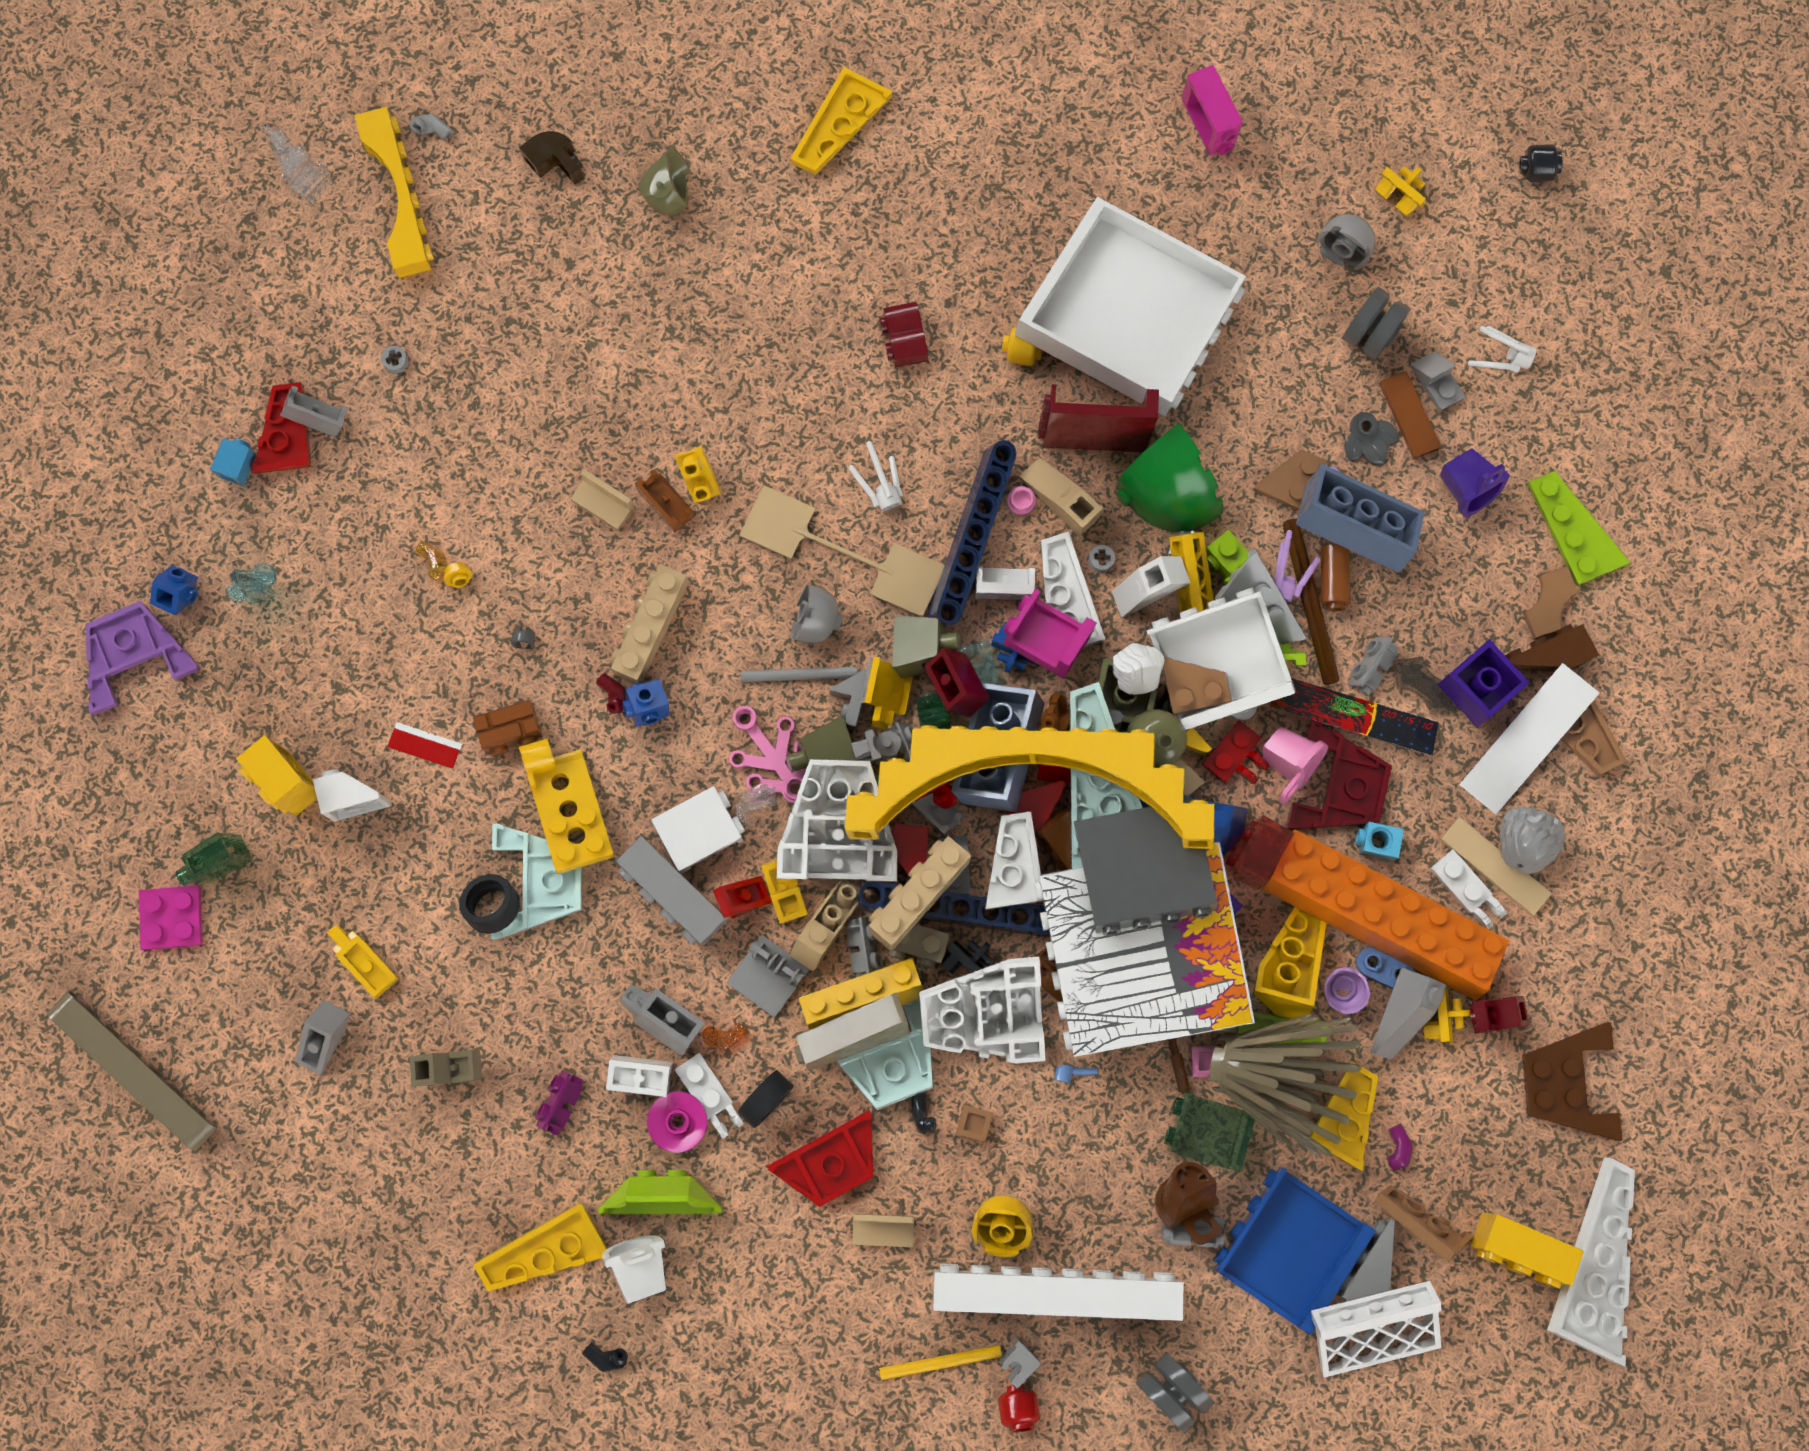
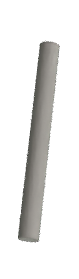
M857 667L741 671V682L848 679L857 674Z

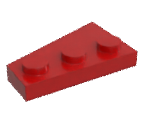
M301 382L272 385L264 417L266 421L262 436H259L256 460L253 461L251 468L253 474L311 467L308 427L280 416L287 394L292 386L298 388L297 392L304 394V385Z

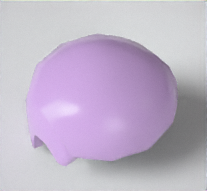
M1349 967L1333 970L1326 977L1322 988L1325 1000L1329 1006L1341 1014L1358 1013L1367 1005L1370 997V988L1366 978L1360 972ZM1335 990H1347L1351 992L1346 996H1340L1336 993Z

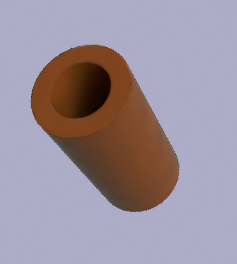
M1338 544L1324 545L1320 548L1321 605L1327 606L1328 611H1343L1345 606L1351 604L1350 550Z

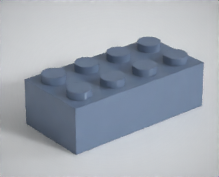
M1321 464L1306 483L1296 525L1400 573L1417 552L1425 512Z
M982 683L990 699L972 715L969 730H980L981 727L985 726L995 727L998 730H1010L1013 727H1023L1028 729V731L1037 730L1045 703L1036 690ZM1029 764L1004 765L957 777L954 780L951 792L961 804L1017 813Z

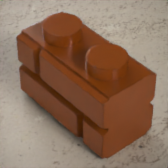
M530 700L473 717L481 748L486 754L491 753V756L505 754L509 751L508 747L517 744L519 746L536 742L537 738L543 737L534 705Z

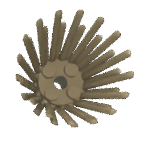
M1310 1013L1238 1035L1227 1032L1221 1035L1219 1040L1227 1041L1224 1049L1215 1047L1210 1064V1081L1219 1083V1086L1212 1087L1213 1091L1226 1094L1282 1144L1286 1143L1292 1147L1291 1141L1278 1129L1317 1157L1322 1159L1320 1152L1331 1156L1329 1149L1308 1135H1311V1131L1336 1144L1341 1143L1340 1138L1311 1122L1310 1118L1305 1114L1274 1098L1303 1110H1311L1343 1124H1348L1350 1119L1347 1115L1316 1104L1318 1101L1317 1095L1283 1083L1345 1098H1356L1357 1093L1354 1090L1315 1080L1316 1078L1323 1077L1324 1073L1322 1070L1356 1073L1361 1070L1360 1065L1288 1057H1320L1326 1050L1358 1049L1361 1043L1359 1041L1270 1043L1352 1032L1358 1028L1357 1025L1320 1028L1347 1023L1352 1017L1314 1023L1319 1019V1016L1310 1017L1312 1014Z

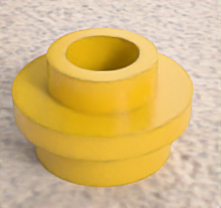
M454 562L444 569L443 579L446 585L460 588L468 584L473 573L466 563Z

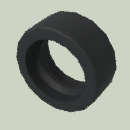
M496 874L482 875L472 880L465 887L459 899V910L463 918L479 933L491 934L500 932L513 922L520 909V898L508 880ZM494 891H502L504 893L503 903L497 911L484 917L475 915L477 903L484 895Z
M778 1070L774 1071L745 1100L738 1109V1113L753 1128H756L787 1097L794 1087L793 1084Z

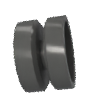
M1380 287L1373 291L1341 338L1354 347L1359 345L1366 334L1369 335V339L1363 346V353L1374 361L1385 347L1388 348L1403 326L1401 325L1411 310L1402 302L1397 301L1390 307L1387 313H1384L1383 310L1390 300V294Z
M1165 1352L1155 1362V1367L1166 1381L1162 1384L1152 1373L1146 1372L1136 1382V1385L1186 1434L1196 1422L1195 1417L1184 1405L1188 1402L1199 1413L1205 1414L1215 1402L1201 1388L1203 1385L1184 1365L1180 1366Z

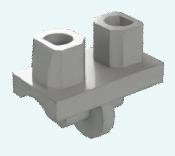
M873 729L865 732L866 739L851 743L857 761L875 762L878 766H880V762H887L885 757H894L902 748V741L895 732L886 731L878 735Z

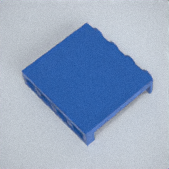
M1279 1167L1277 1171L1272 1169L1263 1181V1185L1266 1188L1261 1196L1255 1195L1248 1204L1246 1210L1250 1213L1244 1223L1239 1220L1230 1233L1233 1240L1228 1248L1222 1246L1213 1260L1217 1263L1214 1270L1302 1331L1311 1335L1315 1329L1311 1310L1330 1305L1376 1230L1366 1223H1361L1292 1176L1284 1167Z

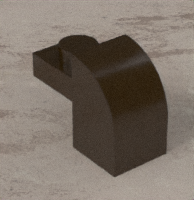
M554 131L542 132L533 136L519 147L523 159L539 178L558 165L574 184L583 179L581 171L583 165L574 154L575 150L572 141L564 134Z

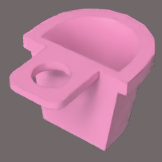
M1280 727L1263 746V759L1290 781L1281 793L1280 803L1282 805H1285L1298 789L1301 790L1320 766L1328 749V745L1323 741L1315 743L1284 727Z

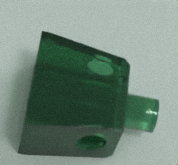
M217 832L182 854L181 859L185 866L178 869L175 874L183 886H187L192 882L212 883L252 862L253 859L241 835ZM233 846L235 852L230 854L227 848Z

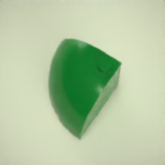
M1180 423L1161 436L1135 459L1121 475L1116 486L1118 491L1116 496L1125 507L1129 505L1145 522L1166 531L1187 532L1202 528L1221 516L1224 509L1222 498L1220 496L1216 497L1215 490L1218 488V484L1209 468L1207 470L1203 469L1199 457L1201 452Z

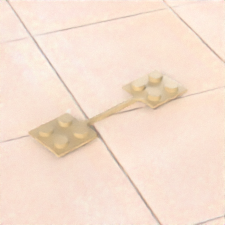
M763 485L741 530L740 537L789 559H792L799 543L803 539L813 540L875 568L878 572V577L870 595L919 617L924 616L945 565L896 543H893L884 562L876 563L809 533L807 526L816 508Z

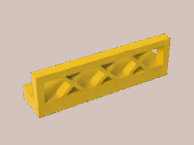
M1204 532L1169 537L1171 556H1181L1190 580V584L1176 590L1179 612L1194 607L1197 608L1198 612L1203 611L1202 600L1205 602V610L1209 609L1207 603L1214 600ZM1193 539H1195V541H1196V548H1197V552H1196V553H1195V550H1194ZM1198 571L1200 572V575H1201V581H1200V582H1199V578H1198Z

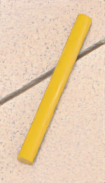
M1000 1345L879 1369L881 1380L1000 1358L1002 1354Z

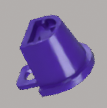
M1473 448L1444 464L1440 473V478L1458 503L1457 510L1464 517H1470L1489 505L1501 493L1510 477L1503 464L1495 467Z

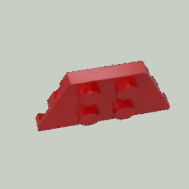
M870 1110L766 1166L767 1169L819 1207L872 1179L873 1149L872 1115Z

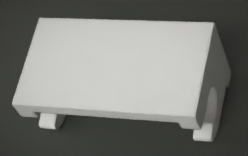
M978 567L975 599L1022 600L1025 595L1030 597L1035 590V568L1005 569Z
M614 1055L609 1060L606 1090L666 1097L670 1089L669 1081L673 1062Z

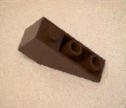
M1569 624L1555 631L1556 637L1547 640L1546 636L1541 637L1530 643V649L1522 652L1518 648L1505 656L1518 670L1555 672L1562 663L1572 670L1599 656V653L1583 624L1575 628Z

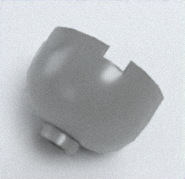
M1340 214L1329 220L1316 240L1317 244L1320 242L1322 246L1320 249L1322 256L1343 267L1342 260L1351 266H1355L1354 270H1359L1366 266L1376 246L1375 233L1369 223L1364 218L1352 214Z
M806 585L797 602V606H800L797 622L793 620L791 636L792 639L802 643L816 644L829 638L833 630L838 631L842 621V614L838 613V603L830 592L815 585Z

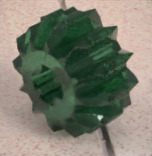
M929 693L918 697L917 711L921 727L924 725L936 726L938 729H950L953 727L950 712H947L938 693Z

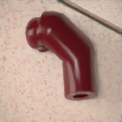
M606 673L601 674L596 685L608 693L607 710L612 714L622 713L624 711L622 701L626 700L625 687Z

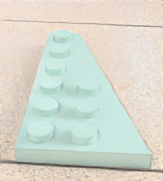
M1099 682L1070 692V730L1083 728L1088 730V732H1100L1103 729H1115ZM1071 769L1072 869L1083 867L1074 830V821L1142 808L1140 799L1128 790L1106 779L1075 769Z

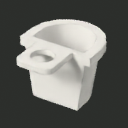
M647 1235L626 1240L613 1245L602 1253L604 1265L606 1268H611L621 1293L628 1304L666 1290L661 1249L665 1248L664 1240L659 1236Z

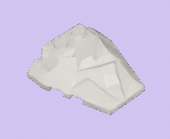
M810 759L794 807L788 818L786 829L778 846L777 878L864 879L867 881L897 882V848L889 823L880 831L879 840L849 839L845 832L847 795H856L858 792H869L874 794V796L878 795V786L870 761Z
M1039 957L1008 959L919 992L924 1046L961 1053L963 1049L977 1051L979 1057L989 1058V1054L1006 1057V1062L1015 1064L1045 1061Z

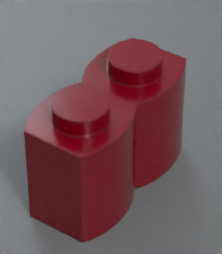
M917 302L883 308L884 317H879L882 334H888L889 343L885 344L888 361L893 360L895 368L927 362L928 349Z

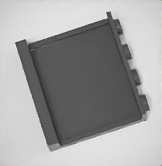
M1194 798L1184 800V803H1190ZM1152 807L1074 821L1076 840L1078 841L1096 933L1103 932L1104 936H1110L1120 933L1123 928L1133 927L1134 930L1149 928L1151 923L1163 921L1164 924H1173L1181 921V917L1194 915V918H1204L1212 915V911L1217 910V898L1206 850L1183 848L1180 836Z

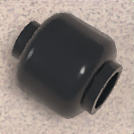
M1552 144L1531 145L1527 148L1525 156H1520V173H1525L1526 179L1529 182L1553 181L1557 174L1562 172V151H1557L1556 146Z

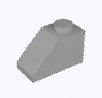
M323 1000L304 1023L295 1062L322 1075L346 1031L350 1013Z

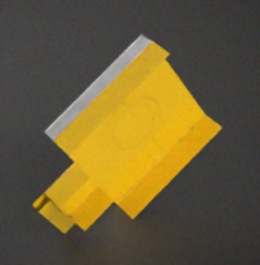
M869 657L860 703L875 706L871 726L887 731L888 725H892L894 713L897 715H905L912 677L901 679L892 668V664L880 660V657Z

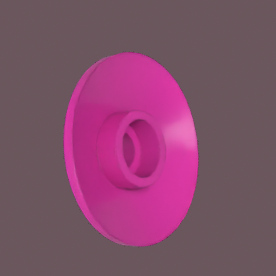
M669 1092L666 1097H659L653 1103L648 1113L647 1127L652 1140L660 1148L669 1152L680 1153L694 1148L703 1139L707 1130L708 1120L704 1106L696 1097L686 1092ZM680 1115L684 1118L682 1127L675 1126V1116Z

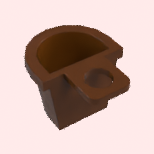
M1185 1162L1179 1164L1174 1168L1170 1178L1160 1185L1156 1193L1155 1209L1168 1230L1182 1224L1198 1245H1204L1221 1235L1222 1229L1208 1211V1209L1219 1204V1199L1216 1196L1217 1182L1209 1171L1198 1163ZM1198 1221H1205L1211 1226V1232L1200 1234L1195 1230L1194 1224Z

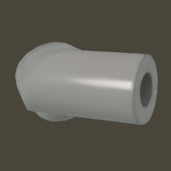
M434 114L417 116L410 121L411 130L417 134L436 133L446 141L454 133L453 129Z

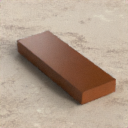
M1407 371L1380 381L1379 385L1413 460L1439 450L1441 445Z

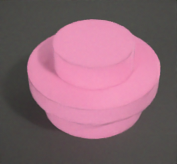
M1018 486L1009 492L1007 505L1013 513L1025 515L1035 507V494L1028 487Z

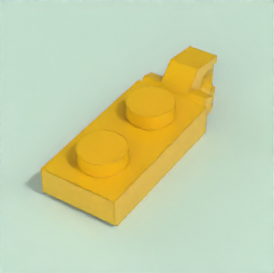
M337 925L327 932L338 944L333 948L336 953L335 956L375 999H378L399 980V977L360 935H357L354 931L348 935Z

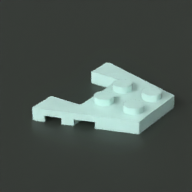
M497 823L492 824L493 851H523L522 911L518 912L517 917L508 927L500 932L491 933L492 940H498L582 910V867L556 874L546 839Z
M920 999L902 1005L912 1030L909 1035L836 1061L876 1110L933 1088L931 1048L925 1047L923 1042Z

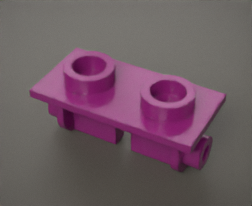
M563 1070L560 1075L553 1077L549 1086L551 1094L547 1103L543 1102L540 1105L535 1117L538 1120L536 1126L545 1131L547 1125H549L547 1131L557 1136L559 1131L564 1130L572 1112L562 1107L564 1102L575 1106L583 1089V1086H581L583 1079L572 1075L571 1080H569L571 1074Z

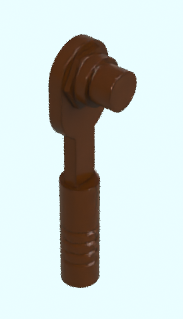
M1176 1038L1168 1039L1172 1053L1170 1058L1179 1092L1191 1090L1182 1053H1179Z

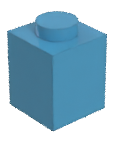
M223 438L210 470L219 478L244 486L257 455L250 448L251 444L238 438H234L233 441Z

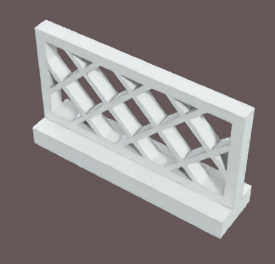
M1427 1281L1311 1310L1312 1320L1316 1328L1320 1368L1323 1377L1442 1348L1438 1313L1442 1311L1441 1301L1431 1282ZM1427 1315L1422 1321L1415 1319L1416 1317ZM1398 1322L1392 1329L1385 1326ZM1409 1324L1415 1326L1416 1328L1408 1336L1401 1333ZM1368 1330L1363 1336L1356 1334V1332ZM1379 1331L1386 1334L1379 1343L1371 1341ZM1424 1332L1432 1334V1339L1417 1341ZM1339 1337L1333 1344L1325 1341ZM1349 1339L1357 1342L1349 1351L1342 1348ZM1395 1339L1402 1342L1397 1348H1387ZM1365 1347L1373 1349L1368 1355H1358ZM1335 1354L1343 1357L1339 1362L1328 1365V1362Z

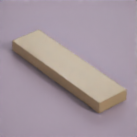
M1458 817L1439 839L1448 848L1454 849L1466 863L1530 916H1534L1552 894L1531 875L1520 873L1516 868L1509 867L1505 863L1501 851L1461 817Z

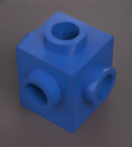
M171 565L163 573H158L153 580L150 604L176 616L187 605H192L198 596V589H196L198 576Z
M660 679L647 683L637 682L626 689V700L622 701L626 717H632L635 727L639 725L649 726L655 724L661 718L669 716V702Z

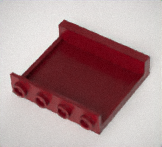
M1052 384L1050 394L1044 395L1038 427V439H1043V448L1144 452L1148 447L1158 420L1159 390L1147 389L1141 407L1056 402V384Z

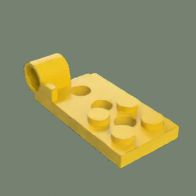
M547 738L519 746L556 874L614 858L581 749L553 757ZM559 777L566 778L569 781V785L563 790H556L552 784ZM566 804H573L577 807V812L571 817H565L560 813L561 808ZM573 831H582L585 834V839L579 844H573L568 840L569 835Z

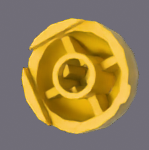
M995 1195L985 1200L977 1208L971 1229L973 1240L976 1244L979 1242L984 1246V1251L989 1255L1001 1258L1014 1257L1019 1254V1250L1025 1247L1027 1249L1030 1246L1034 1229L1032 1215L1026 1205L1016 1197Z

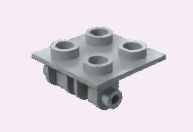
M761 935L752 944L749 953L727 984L775 1018L810 969L790 957V954Z

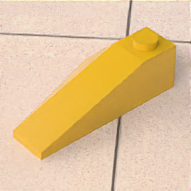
M1294 907L1259 964L1254 987V994L1275 1015L1289 1019L1310 1014L1314 1007L1326 930V922L1297 907Z

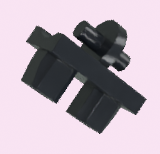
M956 940L947 948L949 952L943 958L941 965L951 974L962 964L970 973L985 968L978 961L979 959L987 966L994 961L986 953L991 945L986 942L980 947L972 940L967 945L974 953L972 956Z

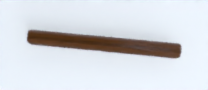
M1289 519L1284 521L1283 530L1285 536L1288 530L1292 531L1289 553L1298 584L1310 566L1301 528L1296 525L1297 519ZM1312 574L1304 585L1300 596L1323 684L1331 685L1337 683L1340 678Z

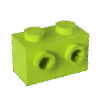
M1229 529L1206 548L1209 568L1213 572L1217 571L1224 579L1225 585L1228 584L1230 576L1236 568L1240 569L1248 559V550Z

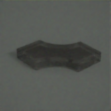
M1423 657L1393 661L1396 689L1410 691L1419 696L1426 704L1430 715L1460 711L1457 705L1437 685L1442 680L1435 677L1428 670Z

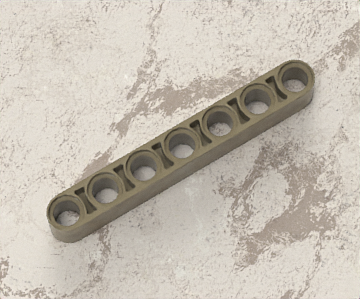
M68 990L47 1012L48 1017L190 1149L197 1151L215 1132L218 1126L215 1123L212 1125L205 1119L206 1114L194 1103L190 1105L183 1098L185 1095L172 1083L169 1085L162 1079L163 1074L151 1063L147 1065L141 1059L142 1055L129 1043L126 1045L119 1039L120 1034L108 1023L104 1025L98 1019L99 1015L87 1004L83 1005L76 999L78 995Z

